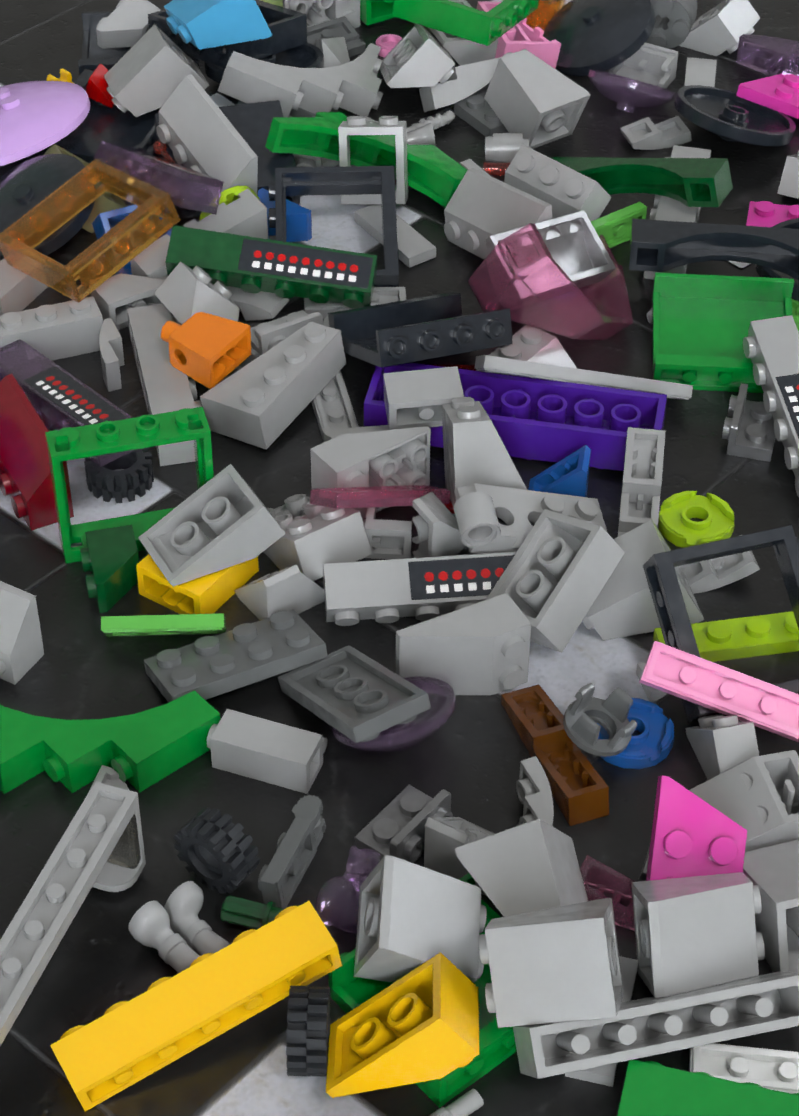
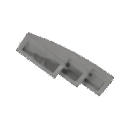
M628 427L617 537L651 519L658 529L665 430Z

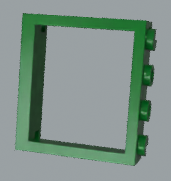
M394 0L392 16L488 46L538 9L539 0H504L489 12L449 0Z
M203 407L184 408L179 411L154 415L147 414L135 418L103 421L98 424L73 428L65 427L60 430L45 432L59 536L65 564L81 561L80 549L87 548L85 532L132 525L138 551L146 550L138 537L174 508L71 525L63 461L194 440L197 490L214 477L211 431ZM81 542L82 544L81 546L71 547L73 543Z

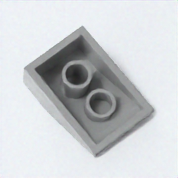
M229 464L138 538L165 578L174 587L254 559L285 535L286 532L236 469Z
M504 593L396 631V674L427 692L428 695H494L508 689H514L528 682L531 623L509 594Z

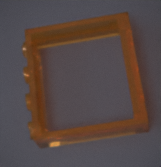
M95 159L1 232L0 250L9 265L79 303L177 224L180 218L169 193ZM101 181L102 185L95 189L94 185ZM106 191L139 206L67 265H63L34 249ZM79 279L81 285L76 288L77 284L75 281Z

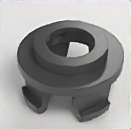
M589 683L579 689L574 696L576 700L566 709L563 716L564 729L572 742L588 753L604 757L620 754L628 746L632 733L637 727L635 720L629 722L627 719L630 707L633 705V699L618 687L606 700L593 697L595 687L592 683ZM601 726L607 731L608 739H598Z

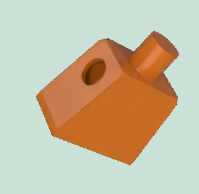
M197 312L182 325L169 320L163 325L161 330V339L169 343L171 365L209 389L216 386L251 355V327L234 320Z

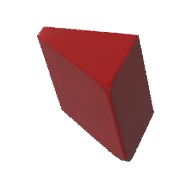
M99 64L89 78L86 92L89 98L112 108L115 104L112 102L113 97L107 91L109 85L104 77L108 69L104 65Z

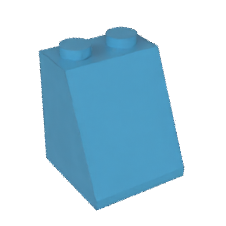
M172 0L163 6L169 16L165 20L171 31L175 35L179 33L186 44L190 42L199 50L266 39L272 36L255 0Z

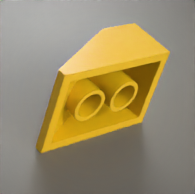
M440 952L330 1024L326 1093L335 1098L443 1078L457 1068L468 1065L474 1057L480 1054L478 987Z

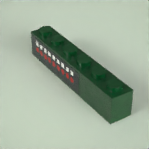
M175 225L172 227L165 261L168 276L181 261L191 269L196 265L212 278L210 281L212 284H215L218 280L225 286L241 288L248 293L263 291L275 293L282 298L297 296L309 298V300L315 303H327L328 301L343 303V305L349 308L371 306L377 272V255Z

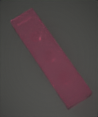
M429 485L314 488V490H311L310 504L335 509L412 506L414 499L433 492L443 504H449L450 491L446 488Z

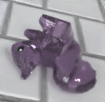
M352 846L349 851L346 872L343 876L332 877L323 884L318 892L314 909L326 927L333 925L342 931L357 933L360 886L382 859L380 853L373 849H358L356 846Z

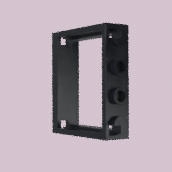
M255 0L272 36L266 39L225 45L226 49H223V46L199 50L190 42L186 44L179 33L175 35L167 25L165 19L169 16L165 9L148 14L149 29L155 24L188 56L226 68L233 51L259 60L306 44L307 14L261 0Z
M394 166L275 168V183H269V201H275V208H269V227L276 228V235H269V239L287 242L286 196L381 194L384 269L377 270L374 287H399Z
M792 525L653 554L643 565L665 644L700 657L674 567L771 546L774 547L799 629V538L795 537ZM799 679L774 684L799 694ZM681 698L688 723L698 721L700 717L722 714Z

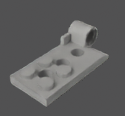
M477 483L463 487L457 486L454 491L457 500L454 504V512L461 540L469 548L470 553L517 552L533 528L529 521L536 523L544 509L602 526L607 532L600 505L596 498ZM497 517L502 519L506 525L500 524Z

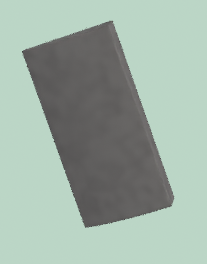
M584 210L495 234L486 239L489 264L497 290L505 307L510 309L601 282L616 269Z

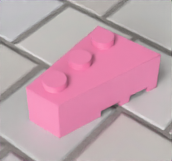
M478 1L477 9L489 12L501 2ZM527 18L521 20L498 38L495 58L502 57L509 52L515 53L526 49L556 69L561 43L556 39L552 41L547 40L543 37L544 30L540 27L533 29L526 24Z

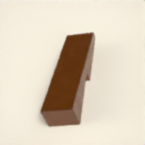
M538 684L501 694V703L530 756H536L542 765L549 781L552 796L569 826L610 815L608 785L577 745L568 737L563 725L564 715L542 687Z

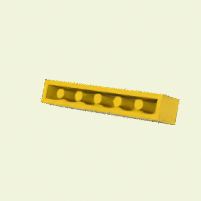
M310 901L300 906H290L282 910L273 921L257 930L250 929L239 934L232 944L218 952L201 955L191 963L189 968L175 976L158 979L148 987L146 992L132 1000L115 1003L105 1011L103 1016L85 1026L78 1025L70 1028L60 1037V1040L50 1046L86 1112L288 997L290 986H307L341 967L342 963L338 946Z

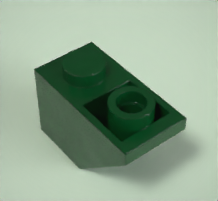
M132 525L85 532L87 548L80 549L83 572L91 571V574L85 575L89 599H97L99 613L108 612L138 582L136 565L139 563V557Z

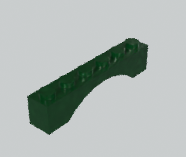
M549 157L597 181L609 195L647 193L675 199L687 207H720L733 188L728 158Z

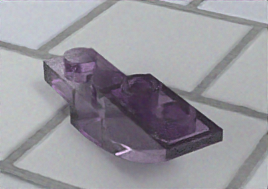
M743 34L739 37L736 63L768 76L778 74L799 76V42L777 37Z

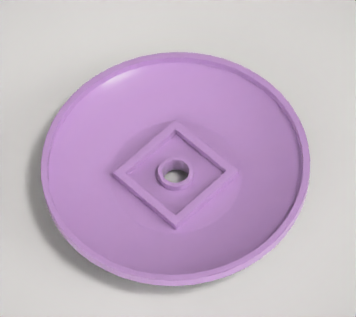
M27 81L1 86L0 166L40 152L74 131L84 121L90 111V100L87 92L77 84L64 81Z

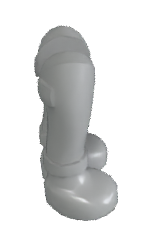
M187 881L178 886L169 896L165 907L156 900L144 904L133 915L128 926L130 934L137 942L157 949L161 959L178 973L189 968L191 963L201 955L216 953L230 945L228 941L213 932L205 920L199 919L198 914L203 905L204 895L202 889L193 881Z

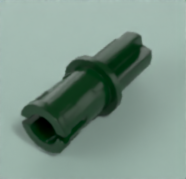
M230 895L226 897L222 904L220 918L225 923L257 930L273 921L284 909L276 907L274 901L263 904Z

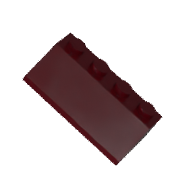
M13 374L6 375L0 382V489L4 496H11V504L18 519L23 517L32 531L58 522L45 433L48 432V429ZM63 461L70 518H72L74 513L67 461Z

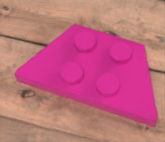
M778 74L740 83L736 96L799 119V76Z
M658 776L646 881L743 872L747 830L669 776Z

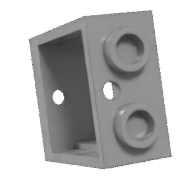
M365 116L347 117V121H342L338 127L340 167L350 166L349 135H395L396 204H405L408 199L406 121H398V116H381L379 121H366ZM381 194L341 195V204H381Z

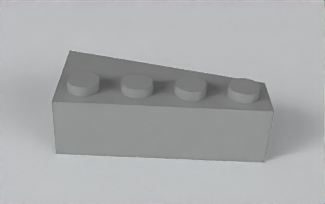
M311 321L201 395L200 400L210 431L267 450L346 365L341 330Z

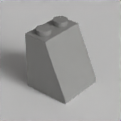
M155 24L104 75L109 85L107 91L113 97L112 102L122 112L125 113L129 110L135 117L162 107L185 76L189 74L195 77L204 90L209 86L198 65Z
M523 49L515 53H506L498 60L484 98L508 132L523 133V139H529V148L534 149L571 135L590 94L586 89L528 50Z
M457 397L451 400L452 403L442 404L445 491L453 507L457 501L454 492L457 486L463 487L477 483L527 490L495 426L481 403L474 401V398Z
M652 519L613 539L623 549L625 554L582 620L588 630L594 627L603 641L653 632L654 628H661L643 565L653 554L671 551ZM682 566L674 567L690 623H699L704 620V617Z
M541 819L530 821L455 848L459 861L504 917L588 901L572 838Z
M798 839L747 851L744 857L743 873L753 882V885L759 887L762 907L761 913L755 914L756 932L760 931L763 936L764 957L773 973L780 971L799 973Z
M384 855L360 886L354 977L394 983L441 952L474 983L481 977L484 969L479 953V933H482L484 930L487 910L485 905H481V888L398 857Z
M743 872L631 882L637 960L639 961L638 975L654 998L672 996L759 975L758 960H764L765 956L763 936L760 931L756 932L755 914L761 913V895L759 887L753 885V882Z
M612 898L491 919L485 928V934L479 935L480 959L482 964H489L492 983H486L485 986L486 1005L489 1013H496L498 1028L617 1017L624 995Z

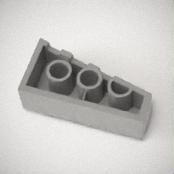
M246 189L238 194L239 199L228 205L224 202L212 208V214L198 222L193 219L185 223L184 227L268 239L267 208L249 189ZM168 234L130 254L132 275L164 280L168 277L165 263L170 242Z

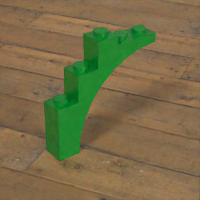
M316 112L315 117H273L265 147L272 153L301 154L340 161L338 127L342 121H347V116L342 112ZM349 135L351 165L394 166L396 180L395 135ZM407 143L408 186L429 196L446 208L467 169L434 145H409Z
M195 690L155 708L135 714L105 719L65 720L34 716L0 705V790L6 794L46 770L48 776L54 782L60 781L71 793H74L94 781L101 766L104 765L114 769L119 774L121 781L125 782L127 780L135 789L142 792L211 750L207 748V736L211 726L218 724L221 720L220 713Z

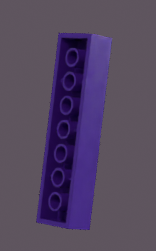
M404 363L387 367L376 366L364 401V427L388 425L384 404L383 373L443 367L417 363ZM458 369L464 397L474 398V401L481 403L510 457L559 462L587 445L591 449L590 467L624 471L628 427L663 430L667 400V395ZM443 426L429 427L431 429L430 446L444 448Z

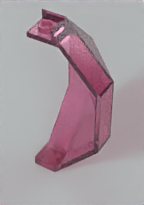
M529 223L501 240L468 280L483 312L510 308L512 321L571 339L605 340L633 324L623 267L618 265L603 235H600L599 238L616 269L601 282L578 288L553 260L536 225L533 223Z

